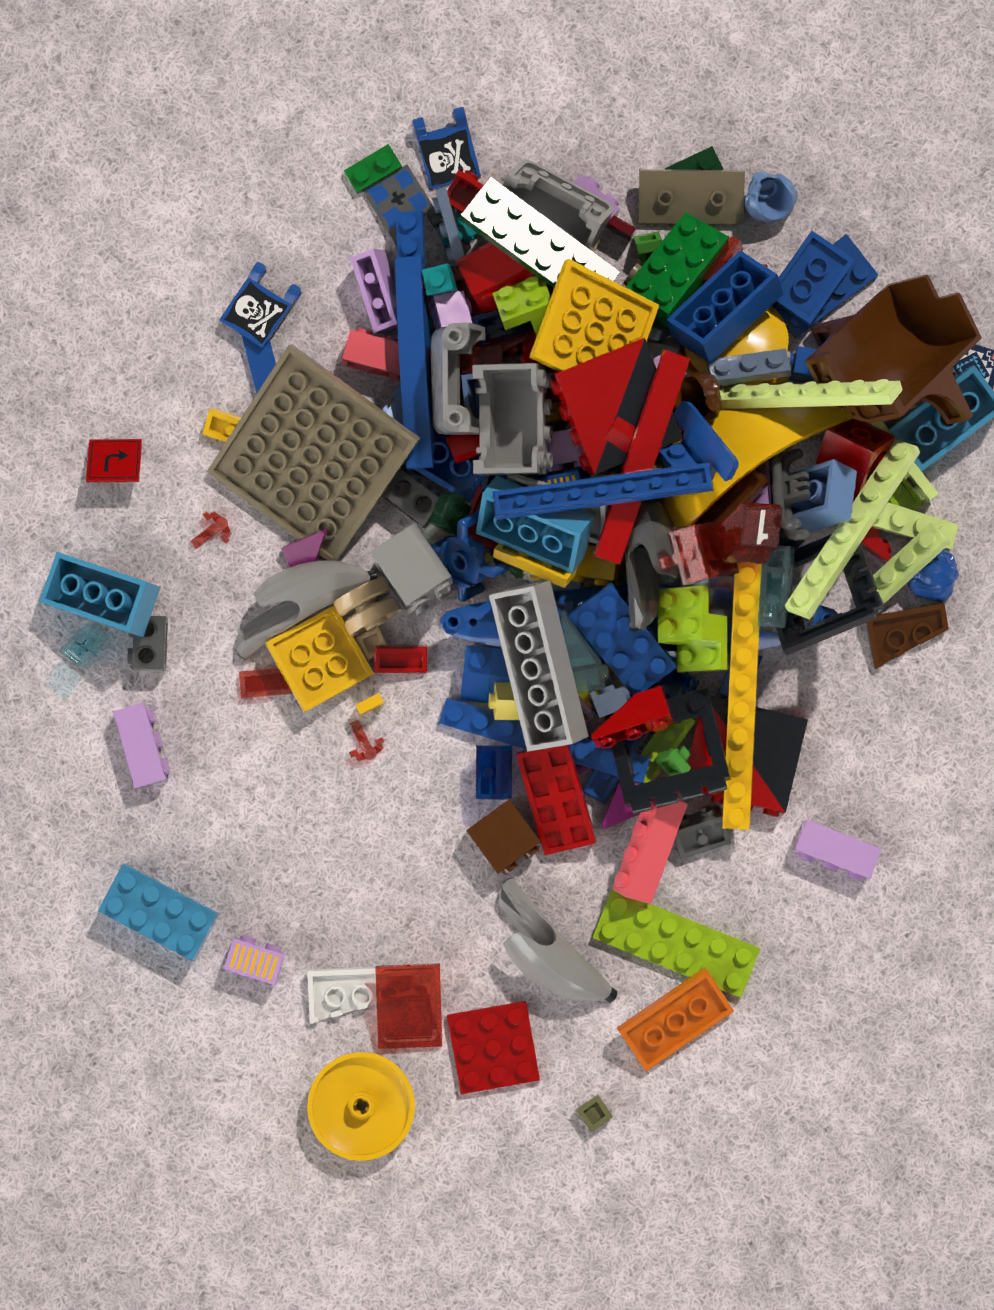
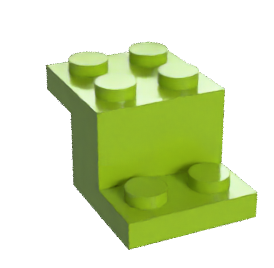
M537 276L529 277L523 282L503 287L499 291L494 292L493 296L505 330L531 321L537 336L551 299L546 283Z
M708 586L659 589L658 643L677 645V672L727 670V616L709 614Z

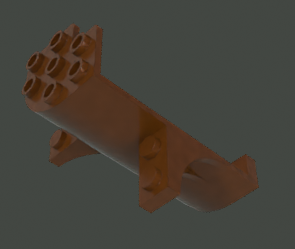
M925 274L887 284L856 314L815 324L810 329L819 348L805 360V363L816 383H829L831 381L843 383L856 380L873 382L881 379L900 381L903 390L892 404L834 406L838 410L843 408L851 413V418L872 423L900 418L920 399L931 404L941 414L947 425L968 421L973 416L950 369L982 337L961 294L957 292L939 297L928 275Z

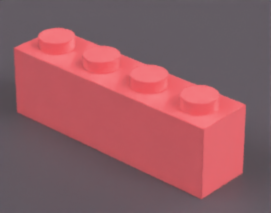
M358 328L357 331L350 329L342 357V365L400 381L398 340L387 335H383L382 338L374 336L371 331Z
M679 799L678 803L660 808L656 807L655 800L650 801L652 810L639 814L638 820L633 827V834L629 845L624 851V859L620 870L615 876L614 891L627 898L652 904L688 805Z

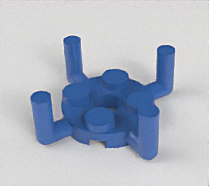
M479 511L457 522L456 535H449L430 544L451 574L453 583L458 586V599L461 602H465L484 592V585L479 582L484 580L486 576L495 578L514 568V566L505 562H501L493 567L487 565L484 557L486 553L484 545L468 536V528L478 523Z

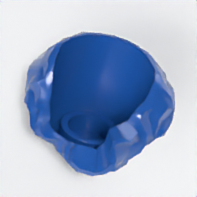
M942 550L907 582L910 591L919 598L935 600L939 603L948 600L952 595L955 580L959 576L954 556L949 551Z

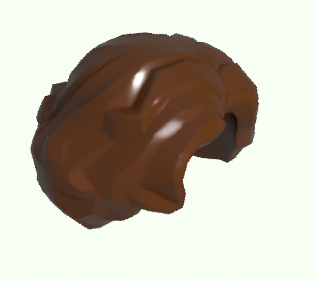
M692 372L684 377L674 410L683 401L691 402L705 420H715L723 404L719 391L720 384L716 377L704 372Z

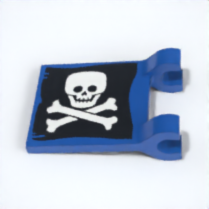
M464 107L453 109L456 125L431 132L426 131L423 117L413 119V126L430 190L450 185L455 179L458 170L462 172L468 170L477 177H481Z

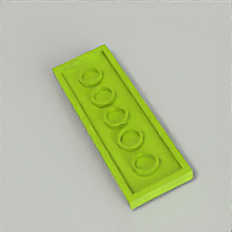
M613 889L610 891L592 936L593 939L687 977L693 976L705 967L720 990L742 998L761 949L655 905L627 898Z

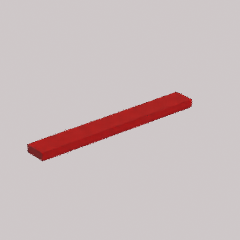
M668 350L662 351L621 474L653 469L690 358ZM642 501L610 505L593 556L620 565Z

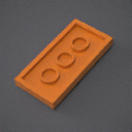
M704 967L616 1028L645 1071H648L733 1013L734 1010L708 970Z

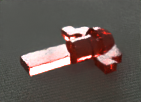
M206 511L203 513L205 519L208 521L212 518L215 522L190 542L197 549L222 530L224 535L221 536V539L226 544L230 541L228 536L232 534L227 519L215 511L210 514Z
M356 720L349 724L363 751L358 753L357 749L349 752L350 757H355L357 761L374 759L383 750L382 743L385 742L383 738L375 740L376 746L372 747L359 721Z

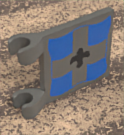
M408 164L363 190V193L396 247V213L422 210L435 229H438L439 224L443 223L440 214H436L433 204Z

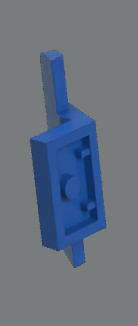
M681 402L673 414L676 422L684 430L683 439L681 442L660 448L658 453L659 460L666 468L709 462L712 480L716 472L719 473L724 481L731 480L738 468V459L691 402Z

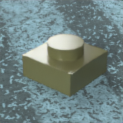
M598 1094L576 1109L591 1132L613 1118Z

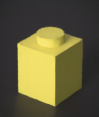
M495 682L494 693H489L488 699L489 709H493L494 719L520 720L511 683Z

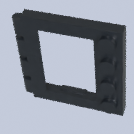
M832 534L763 563L762 588L786 656L877 618L876 613L884 610L872 571L869 570L870 566L866 554L862 549V543H860L843 569L856 608L826 618L807 629L803 618L788 612L785 607L786 602L794 592L787 571L815 560Z
M708 688L669 698L667 702L674 724L694 717H701L704 727L703 734L713 765L635 786L634 768L625 740L617 742L612 747L626 807L631 806L633 814L652 810L650 801L655 800L657 808L678 803L676 794L681 793L683 801L704 796L702 787L707 786L709 794L728 790L726 781L731 780ZM613 714L604 716L605 721L609 719Z

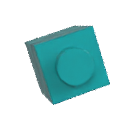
M448 263L422 270L429 297L458 292L454 269Z

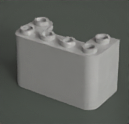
M537 363L472 365L473 379H478V385L481 386V388H476V393L479 394L480 447H476V453H480L481 456H479V460H473V474L482 476L547 474L548 469H552L553 456L552 453H549V442H552L553 431L552 426H549L548 415L552 414V400L548 399V388H551L549 381L552 380L551 372H547L545 366Z
M416 523L403 529L370 552L375 560V566L382 576L385 577L390 588L409 616L413 613L416 616L421 615L430 608L428 606L429 602L435 598L441 601L452 593L450 589L453 586L452 576Z

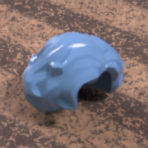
M759 171L753 174L748 187V194L745 197L747 212L758 221L770 224L790 216L797 202V190L794 188L792 181L782 174L772 175L766 171Z

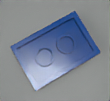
M811 231L778 277L783 295L775 303L810 326L853 265L855 259L814 231Z

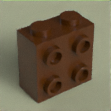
M510 799L466 830L497 874L501 871L505 875L518 866L515 862L523 855L526 859L539 851L537 845L541 843Z

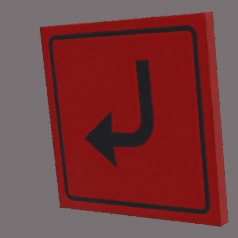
M89 439L86 483L140 482L142 439Z

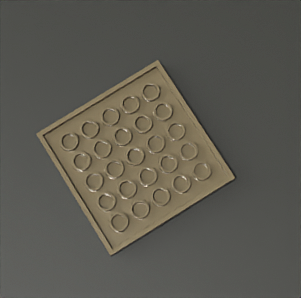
M290 344L207 472L297 539H302L326 529L327 534L320 549V556L327 561H338L421 438L293 344Z

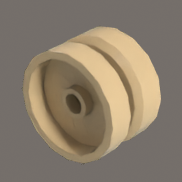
M384 576L351 590L333 602L340 616L355 613L344 623L351 637L380 626L402 611L395 597L380 600L391 590Z

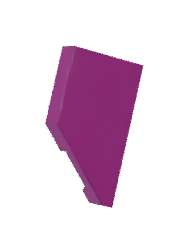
M326 529L281 548L290 567L318 560L323 540L327 534Z

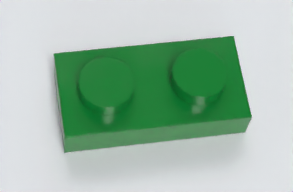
M387 144L345 169L344 173L356 193L359 194L366 188L402 168V165L390 145Z

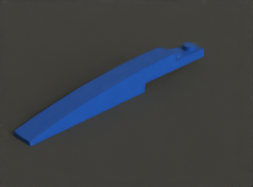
M422 210L396 213L397 258H395L403 426L421 438L406 459L407 470L434 467L433 427L431 421L429 315L427 314L426 286L422 270L426 269L424 213Z

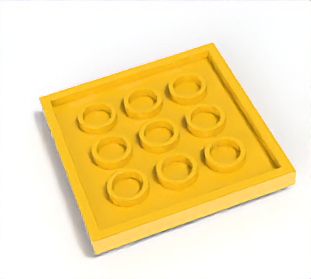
M567 259L562 265L529 358L560 372L627 345L629 341L636 338H645L647 341L659 305L581 264Z

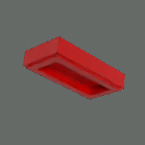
M374 645L373 672L427 673V645Z

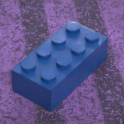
M740 250L666 319L673 339L710 364L783 295L778 274Z

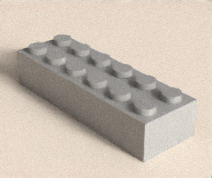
M550 580L508 588L490 594L489 598L527 752L574 744L587 738L586 724Z

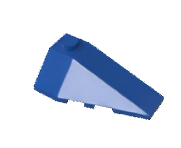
M466 645L460 700L488 703L489 693H494L495 682H510L503 651Z

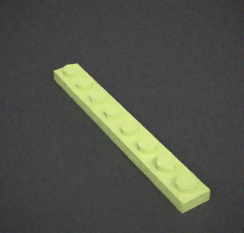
M887 379L873 382L856 380L843 383L839 381H831L829 383L807 382L805 384L787 382L781 385L762 383L752 386H746L745 384L719 386L723 403L721 409L892 404L903 390L900 381H888Z
M897 439L894 440L854 500L851 520L838 524L786 602L785 607L788 612L809 620L811 619L920 454L917 446Z

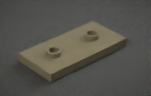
M639 169L638 223L676 224L683 214L687 212L706 224H743L745 171Z

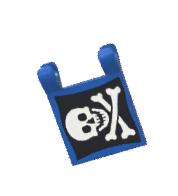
M257 262L219 321L263 349L288 311L300 298L302 292L300 287L292 284L282 299L258 284L267 270L264 264Z

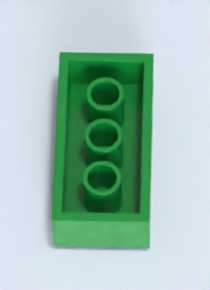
M685 212L625 288L658 304L659 308L654 321L669 329L666 319L711 278L729 255V236Z

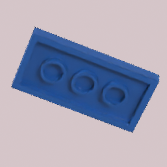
M847 234L833 245L855 259V262L810 326L778 304H772L783 318L787 330L794 339L878 277V273Z
M612 582L568 615L624 686L627 687L632 696L647 690L677 667V663L662 644L658 643V639L648 627L637 632L629 630V603Z

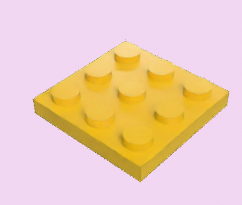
M335 605L265 643L304 713L374 674L354 637L350 636L344 625L345 622L342 616L339 615Z

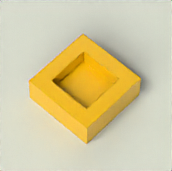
M378 693L356 704V707L362 716L385 703Z

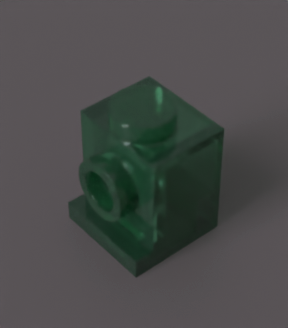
M452 492L451 495L440 493L428 523L446 533L456 535L457 522L468 516L472 506L465 503L467 498L459 493Z

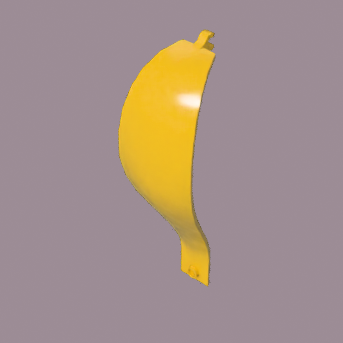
M834 406L721 409L715 420H706L736 456L739 465L733 478L728 481H724L719 473L716 472L712 480L713 491L657 498L673 522L679 546L696 521L738 481L786 448L828 428L853 419L851 418V413L843 408L838 410ZM681 439V440H678V441H676V442H674V443H671V444H669V445H672V444L681 442L682 439Z

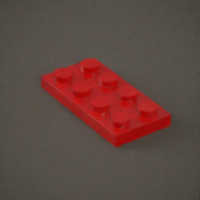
M570 744L528 752L527 750L517 752V761L544 855L596 844L597 839Z

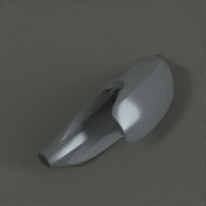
M658 499L642 500L625 548L629 599V630L632 632L645 630L656 618L659 604V574H667L677 578L680 569V548L676 530L668 512ZM643 544L645 547L638 548L637 546Z

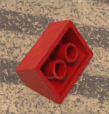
M488 243L456 260L473 298L484 315L498 309L493 296L494 292L499 291L503 287L523 282L529 277H536L492 243Z

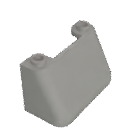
M530 160L520 161L507 174L502 185L591 251H593L614 210L613 206L603 198Z
M469 322L452 323L439 328L432 335L431 421L432 427L439 434L480 435L479 419L474 416L473 408L460 405V355L472 354L473 346L479 341H485V327Z

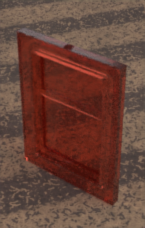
M440 963L375 966L378 1049L442 1047Z

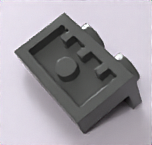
M706 806L701 808L699 812L690 815L684 814L675 838L680 859L731 844L728 829L722 828L723 813L719 806Z

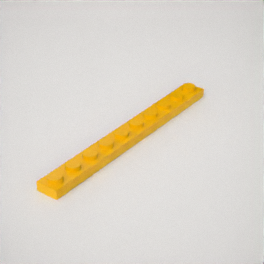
M735 560L726 761L731 780L726 781L728 790H724L722 828L750 829L763 561Z

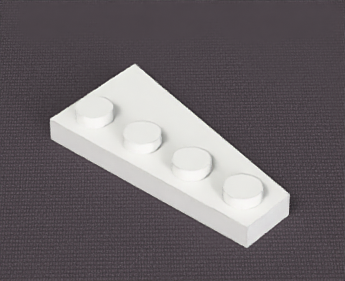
M415 965L310 969L307 971L310 1024L416 993Z

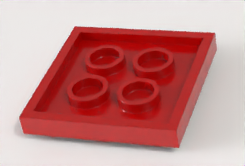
M526 1001L447 1015L461 1094L540 1081Z

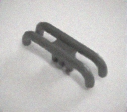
M794 449L783 456L781 460V455L785 451L783 450L770 458L774 517L776 523L784 529L785 535L790 539L796 541L805 540L809 537L810 533L807 529L796 530L801 526V521L798 518H793L792 504L811 498L809 491L810 483L808 482L809 473L801 472L790 475L789 468L791 463L802 458L803 451L801 449Z

